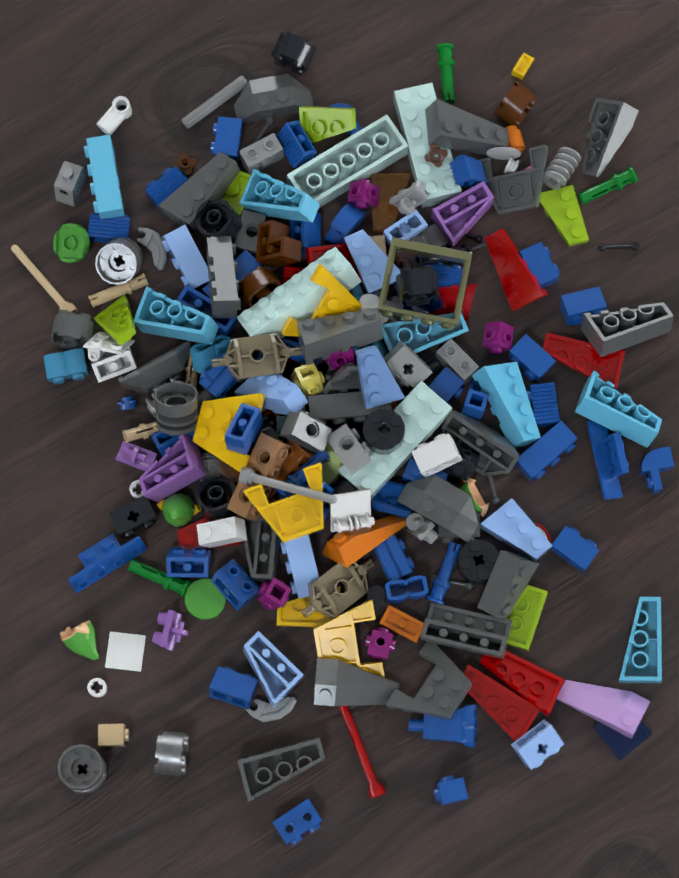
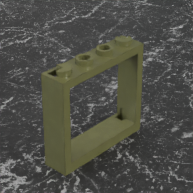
M392 237L378 305V311L381 313V316L393 318V315L399 316L401 320L413 322V319L420 320L421 324L433 326V323L440 324L442 328L453 330L454 327L458 328L472 253ZM396 251L464 264L453 319L385 306Z

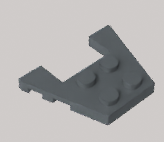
M546 144L529 148L532 168L494 177L491 158L479 159L482 162L488 183L486 185L494 196L493 205L498 215L502 216L539 208L548 154V146Z
M426 641L419 654L424 659L436 664L415 698L395 689L386 702V707L393 710L396 708L404 710V712H418L426 716L451 720L472 687V683L435 643Z

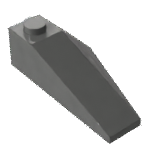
M602 98L595 99L589 115L591 127L586 138L589 140L588 149L584 154L582 174L599 178L631 131L639 110L625 102Z
M317 657L314 705H386L394 690H399L398 682L367 672L363 668L352 666L340 659Z

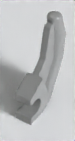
M138 227L139 234L146 235L142 239L137 238L138 244L152 252L154 266L157 267V270H163L167 262V252L162 244V238L159 233L149 228Z
M286 697L273 709L270 703L255 699L254 702L258 705L257 710L252 711L250 708L245 710L251 717L261 722L281 719L290 713L297 700L294 697Z

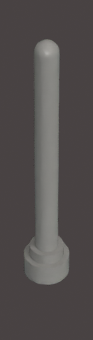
M243 467L240 471L239 483L248 485L254 482L331 504L337 501L334 495L257 475L251 468Z

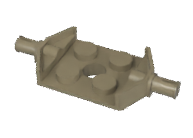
M277 333L231 339L226 355H223V358L211 359L212 368L219 366L227 367L236 381L273 374L282 375L287 359L291 356L302 355L301 346L296 348L286 347ZM258 350L263 354V358L261 360H254L251 353Z
M368 559L362 565L353 563L347 568L337 563L314 582L309 583L310 605L301 611L304 614L303 616L307 618L317 611L332 619L368 592L366 571L374 566V563H371L373 561ZM339 582H342L345 586L343 593L337 590Z

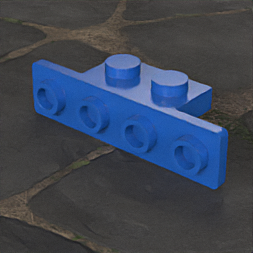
M589 420L587 421V428L604 500L621 498L623 495L619 477L629 473V464L626 459L621 433L609 435L606 427Z
M388 481L372 498L371 509L407 518L412 510L397 502L406 485Z
M111 534L78 555L85 569L70 577L68 581L75 592L78 593L139 556L147 548L139 536L121 546L114 534Z

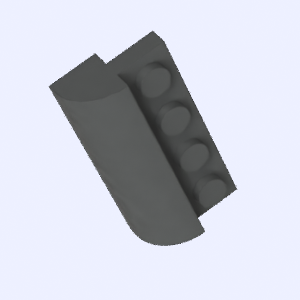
M431 602L420 639L503 659L508 646L512 621Z

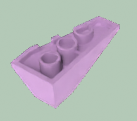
M565 680L556 698L630 739L650 703L649 700L632 691Z

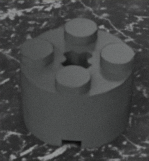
M59 310V313L54 318L50 342L54 345L57 342L60 344L61 349L68 351L83 348V345L93 335L95 325L90 320L91 316L85 313L78 315L67 310Z

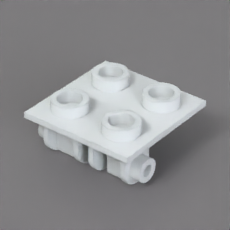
M98 332L83 345V348H88V358L91 361H97L105 352L123 355L135 340L130 339L120 346L106 332Z
M370 489L334 495L337 501L334 504L330 503L331 532L353 531V528L359 530V527L371 528V525L375 524L374 518L371 517Z

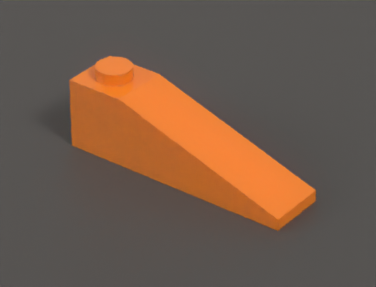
M391 515L375 520V524L371 525V528L359 527V530L353 528V531L345 530L337 533L326 543L323 555L347 568L405 527L406 518Z

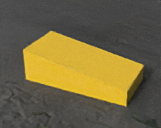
M523 53L512 70L511 75L522 80L534 58Z

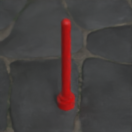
M339 706L369 782L368 794L370 799L379 797L386 793L385 788L380 782H377L348 706Z

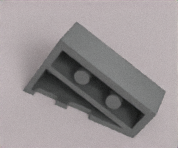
M237 515L238 518L245 520L247 540L244 541L251 578L257 582H268L273 578L277 579L281 539L262 516H259L257 521H253Z
M501 550L477 608L497 618L507 619L540 563L521 554Z

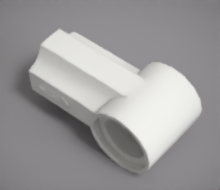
M124 96L116 97L113 100L111 108L97 123V126L104 133L111 136L123 120L131 116L132 108L129 100ZM121 105L127 106L123 111H119L118 107Z

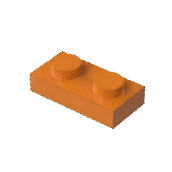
M390 605L387 607L379 623L381 626L414 643H417L424 626L423 622Z

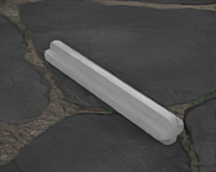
M240 76L185 116L182 119L183 125L189 129L245 88L247 85L246 79Z

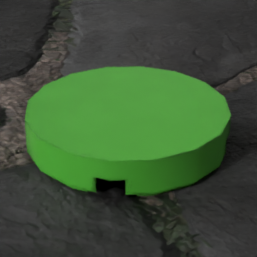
M74 223L64 224L54 235L53 248L55 254L63 262H80L89 251V235L81 225Z
M199 579L188 587L185 594V604L188 611L194 617L200 620H211L223 611L226 605V598L214 586L211 579Z

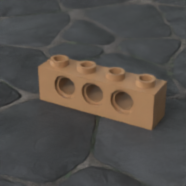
M261 433L249 458L247 468H251L257 475L276 479L283 461L288 456L290 445ZM238 482L227 509L246 519L257 521L261 514L246 497L243 490L259 484L253 482V484L249 483L246 485ZM262 485L266 498H268L272 487Z

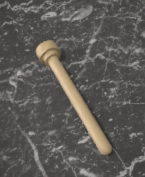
M12 245V252L59 305V310H67L70 313L76 314L78 309L74 304L66 302L18 245Z

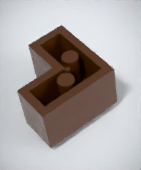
M274 220L259 223L256 262L272 268L299 262L301 260L302 242L289 238L290 226Z

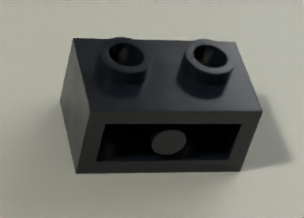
M457 446L462 461L441 471L467 481L475 474L480 455Z

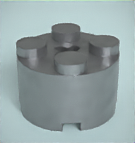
M159 731L155 753L157 765H154L155 774L185 775L189 735Z

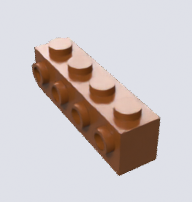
M291 440L286 442V444L290 445L288 456L283 461L279 475L275 480L285 482L289 474H295L315 455ZM273 487L267 498L269 504L282 500Z

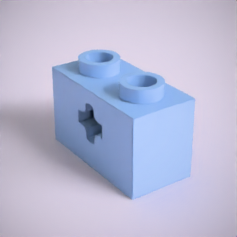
M416 209L412 214L405 216L383 231L385 242L390 248L392 237L410 240L425 230L428 224Z
M544 719L511 744L522 762L531 770L542 765L547 757L556 754L560 747L564 745L552 725Z

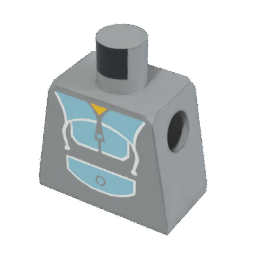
M67 161L63 162L54 183L56 201L75 207L88 176V172L83 167Z

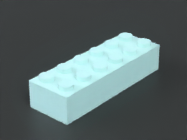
M432 83L394 91L393 99L403 138L409 145L408 157L415 182L419 181L425 186L424 192L429 196L428 201L421 204L422 208L445 203L461 194V187L455 184V177H453L452 169H450L451 166L449 165L453 161L450 149L439 147L440 149H446L448 152V156L444 158L441 167H435L434 164L426 162L424 156L430 151L425 109L437 99Z
M385 115L287 174V183L289 186L311 196L320 204V208L348 191L350 182L368 179L406 156L409 145L389 116Z
M334 247L315 262L310 263L301 272L293 275L287 282L278 286L266 297L261 298L252 307L244 310L236 318L249 336L277 333L280 339L285 336L280 331L288 317L291 316L300 321L310 319L327 289L312 282L310 279L319 263L348 291L362 281L352 265Z
M421 381L394 410V412L402 417L405 425V437L402 445L388 455H380L371 451L368 453V456L372 462L353 475L350 474L343 464L338 470V475L357 491L370 489L372 499L413 455L411 451L424 443L451 413L452 407ZM383 428L381 435H385L387 429Z

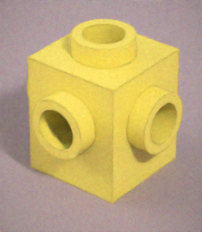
M314 362L294 368L297 377L294 383L300 388L306 398L322 393V383L325 382L322 372H318Z

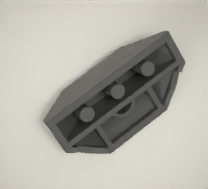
M288 73L249 80L234 104L236 118L242 119V123L265 120L267 117L275 118L299 113V107L302 106L314 107L311 91Z
M186 341L128 374L118 378L121 386L151 394L152 392L155 393L164 383H171V377L176 381L181 380L182 376L185 375V367L188 365L190 348L192 347L191 342Z
M354 363L342 365L325 385L321 395L362 391L358 365ZM387 364L399 388L402 390L405 385L404 380Z
M452 410L441 427L444 434H450L456 446L480 455L476 471L483 476L509 474L520 458V455L508 439L476 418Z
M436 475L407 483L397 502L466 542L470 541L479 525L471 495Z

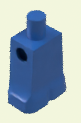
M466 705L461 709H457L451 720L424 715V719H409V731L423 732V738L426 740L462 743L466 747L476 748L478 732L477 706Z

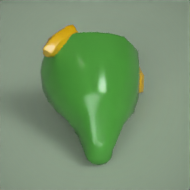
M182 493L172 494L156 504L162 510L167 523L175 527L186 525L200 511L199 506L189 496Z

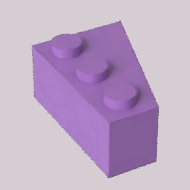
M483 181L432 209L431 218L449 241V247L455 246L493 204L494 196Z
M186 434L180 435L176 444L172 448L168 447L165 450L166 454L159 461H155L139 478L144 497L159 502L207 475L198 445L192 441V437Z

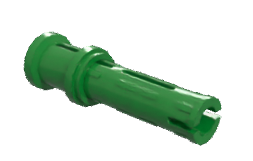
M442 43L436 46V50L439 52L437 65L441 69L443 102L448 103L449 96L450 104L455 102L452 71L455 65V61L452 59L454 46L451 43Z
M629 166L627 170L619 174L614 173L610 179L578 193V198L584 205L615 189L622 190L623 186L632 182H638L636 173Z
M135 559L131 561L128 568L129 572L162 585L166 591L172 590L179 593L180 597L183 598L191 584L190 580L185 581L178 577H167V573Z

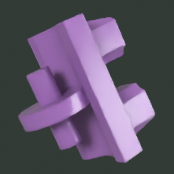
M123 441L115 460L146 471L155 462L158 454Z
M173 610L160 612L157 622L160 625H164L163 633L155 631L152 642L164 649L174 651L175 642L180 643L181 636H188V631L183 630L182 614L176 613Z

